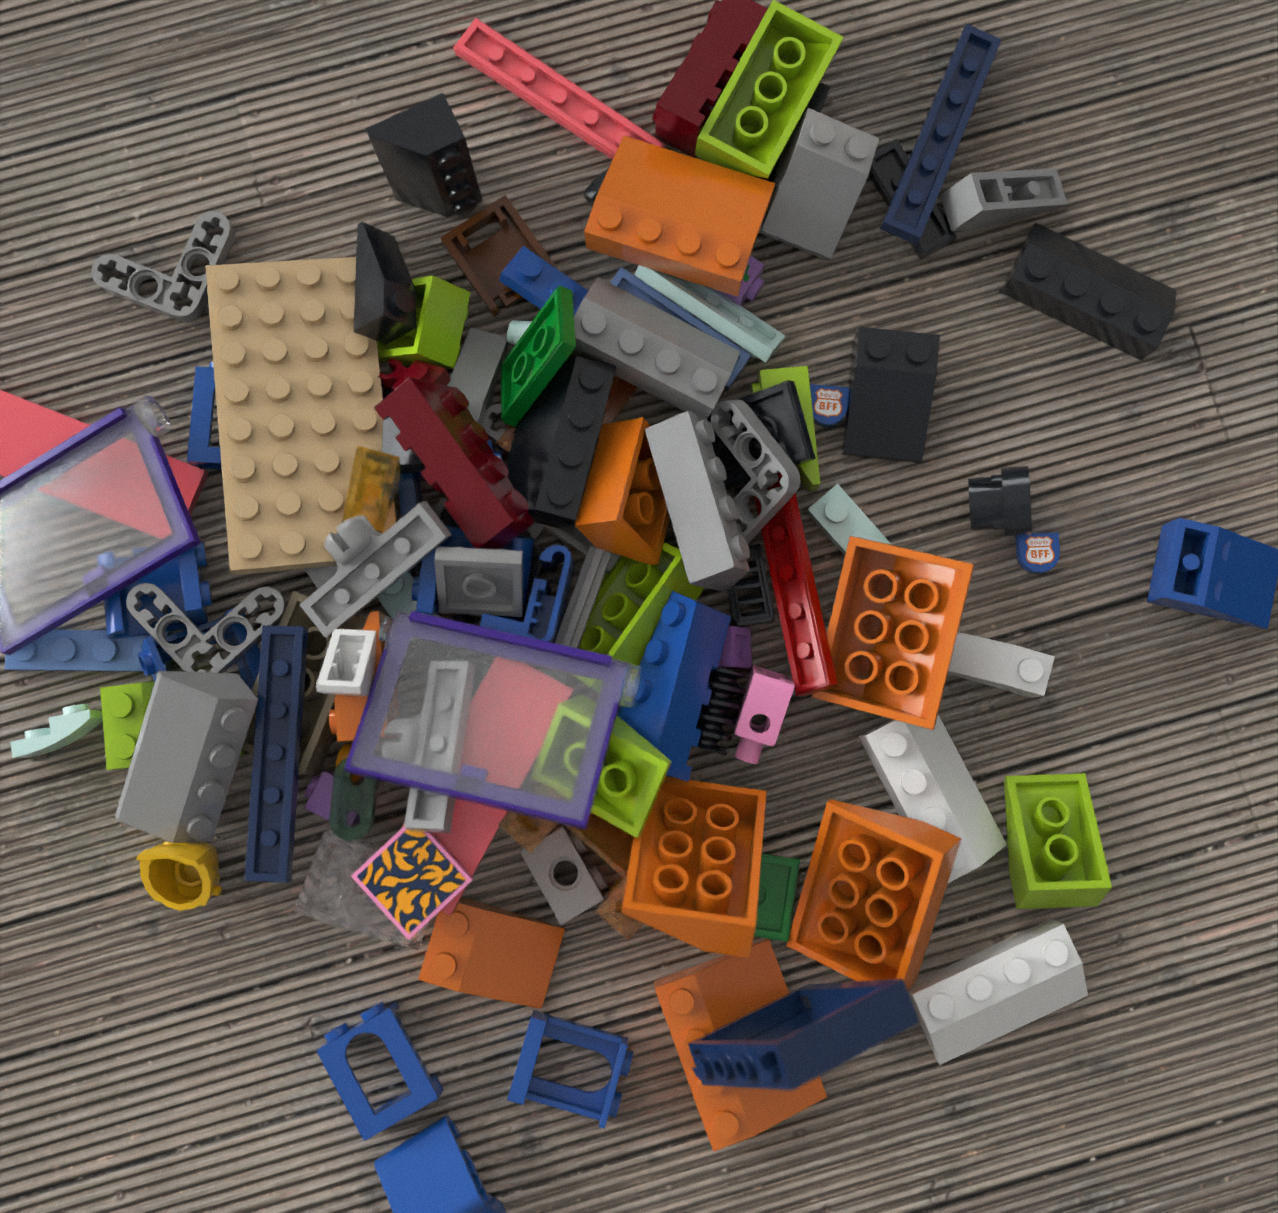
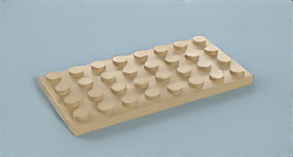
M356 257L205 265L231 575L337 566L336 561L326 550L324 541L331 531L334 535L338 532L336 529L338 525L347 519L363 515L369 520L376 531L384 534L396 523L391 475H384L382 469V432L384 420L381 419L374 409L383 400L381 379L378 377L380 375L377 341L353 332Z

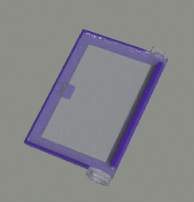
M144 396L127 409L121 407L0 480V650L2 654L11 655L201 543L159 440L160 436L171 430L169 418L161 405L151 396Z
M396 611L394 619L384 617L379 629V641L386 644L344 768L346 772L587 830L619 705L633 707L639 688L642 666L614 660L609 655L411 611V613Z

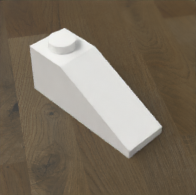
M958 632L948 674L1029 698L1042 697L1045 695L1055 656L1009 643Z

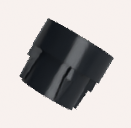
M1028 466L1001 468V475L968 478L971 530L1004 529L1005 536L1032 535Z

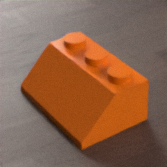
M644 417L603 424L577 513L575 527L596 548L649 565H658L670 515L645 429L650 427V424Z

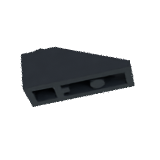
M361 222L357 227L353 332L388 344L416 329L417 291L395 236Z

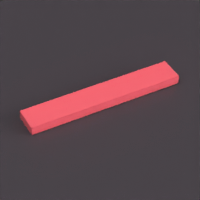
M477 18L474 19L453 48L455 55L612 160L623 136L666 149V144Z

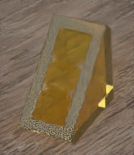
M361 446L356 448L342 523L352 517L363 515L369 520L376 531L383 534L400 480V457Z

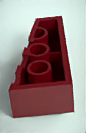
M752 0L715 1L708 15L707 25L702 33L696 35L688 55L656 103V109L652 117V121L655 122V138L691 157L697 158L695 155L697 138L768 8Z
M409 377L377 404L374 409L382 420H386L388 417L392 419L401 432L395 438L404 451L411 449L426 466L421 472L422 476L430 486H433L438 492L446 494L449 498L444 506L474 548L494 550L503 548L534 524L527 511L529 506L526 499L520 492L514 489L507 475L509 472L505 463L490 448L487 442L489 440L487 432L474 420L467 408L469 407V402L466 396L456 387Z

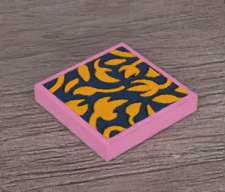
M404 827L351 875L356 883L408 940L474 880L432 832L410 831Z

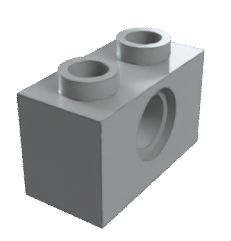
M565 825L520 851L560 925L603 901L605 895L602 890L608 887L598 867L594 865L589 868L583 858L582 853L586 852L587 848L577 830L574 829L569 832ZM562 861L574 863L578 869L577 879L571 883L561 882L555 874V868L558 863Z

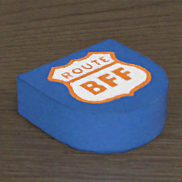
M810 384L814 423L825 428L839 424L845 417L848 409L849 387Z
M1059 532L1015 536L1017 560L1025 571L1032 574H1041L1055 567L1060 555Z

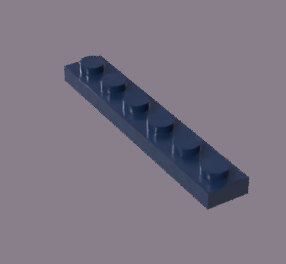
M966 24L963 28L880 227L881 230L915 245L921 239L1002 39L969 24Z
M262 625L244 881L292 882L308 628Z

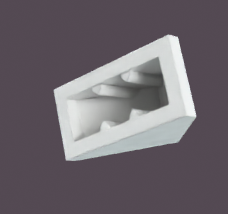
M333 630L316 684L317 692L330 695L368 697L374 680L376 631Z

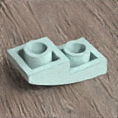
M88 704L62 708L63 715L49 717L50 728L25 731V739L11 741L12 757H35L58 750L75 742L103 721L102 711L89 710Z

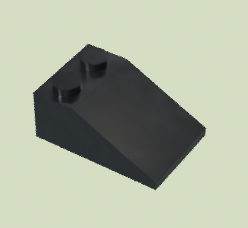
M859 327L852 343L848 386L849 401L845 418L842 455L915 463L922 462L937 375L940 335Z

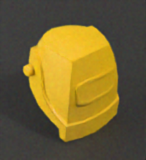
M164 841L151 849L143 850L137 855L136 860L140 861V877L146 891L154 901L182 911L205 906L212 896L221 895L222 888L219 886L218 854L215 846L210 843H171Z

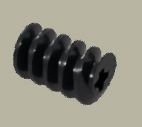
M721 667L711 670L708 682L712 693L708 706L702 705L696 729L702 731L697 748L723 756L727 755V751L718 745V741H731L732 736L722 728L727 725H736L737 721L727 712L728 710L741 709L742 705L734 700L732 696L733 694L746 693V689L738 684L737 680L749 677Z

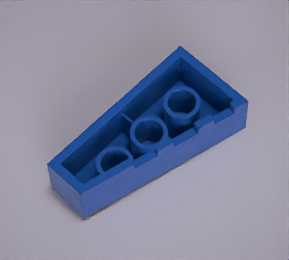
M673 590L662 610L661 617L650 642L645 648V653L633 680L629 684L628 691L617 716L671 761L666 775L688 782L692 767L686 764L691 746L697 747L702 731L696 729L702 705L708 706L712 690H710L708 680L711 670L718 668L731 616Z

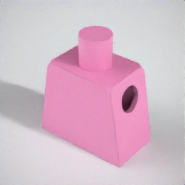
M756 665L752 666L745 688L746 693L743 695L742 706L736 717V725H734V734L740 736L735 753L736 758L748 763L758 764L764 744L775 746L795 687L791 676ZM763 714L767 718L764 724L755 725L751 722L753 716Z

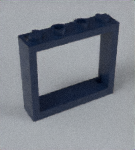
M903 979L807 984L688 1043L696 1065L692 1069L703 1085L794 1090L919 1023Z

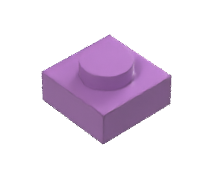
M728 627L718 667L730 669L752 668L751 628Z

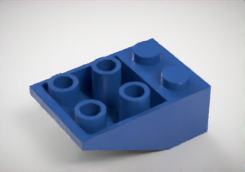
M1177 518L1162 525L1147 603L1256 628L1268 629L1278 579V549L1218 526Z

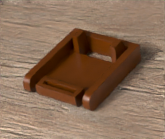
M506 195L440 237L443 246L493 317L500 314V310L494 302L497 299H500L507 309L523 298L499 281L503 269L523 246L556 268ZM496 219L502 230L471 249L466 238Z

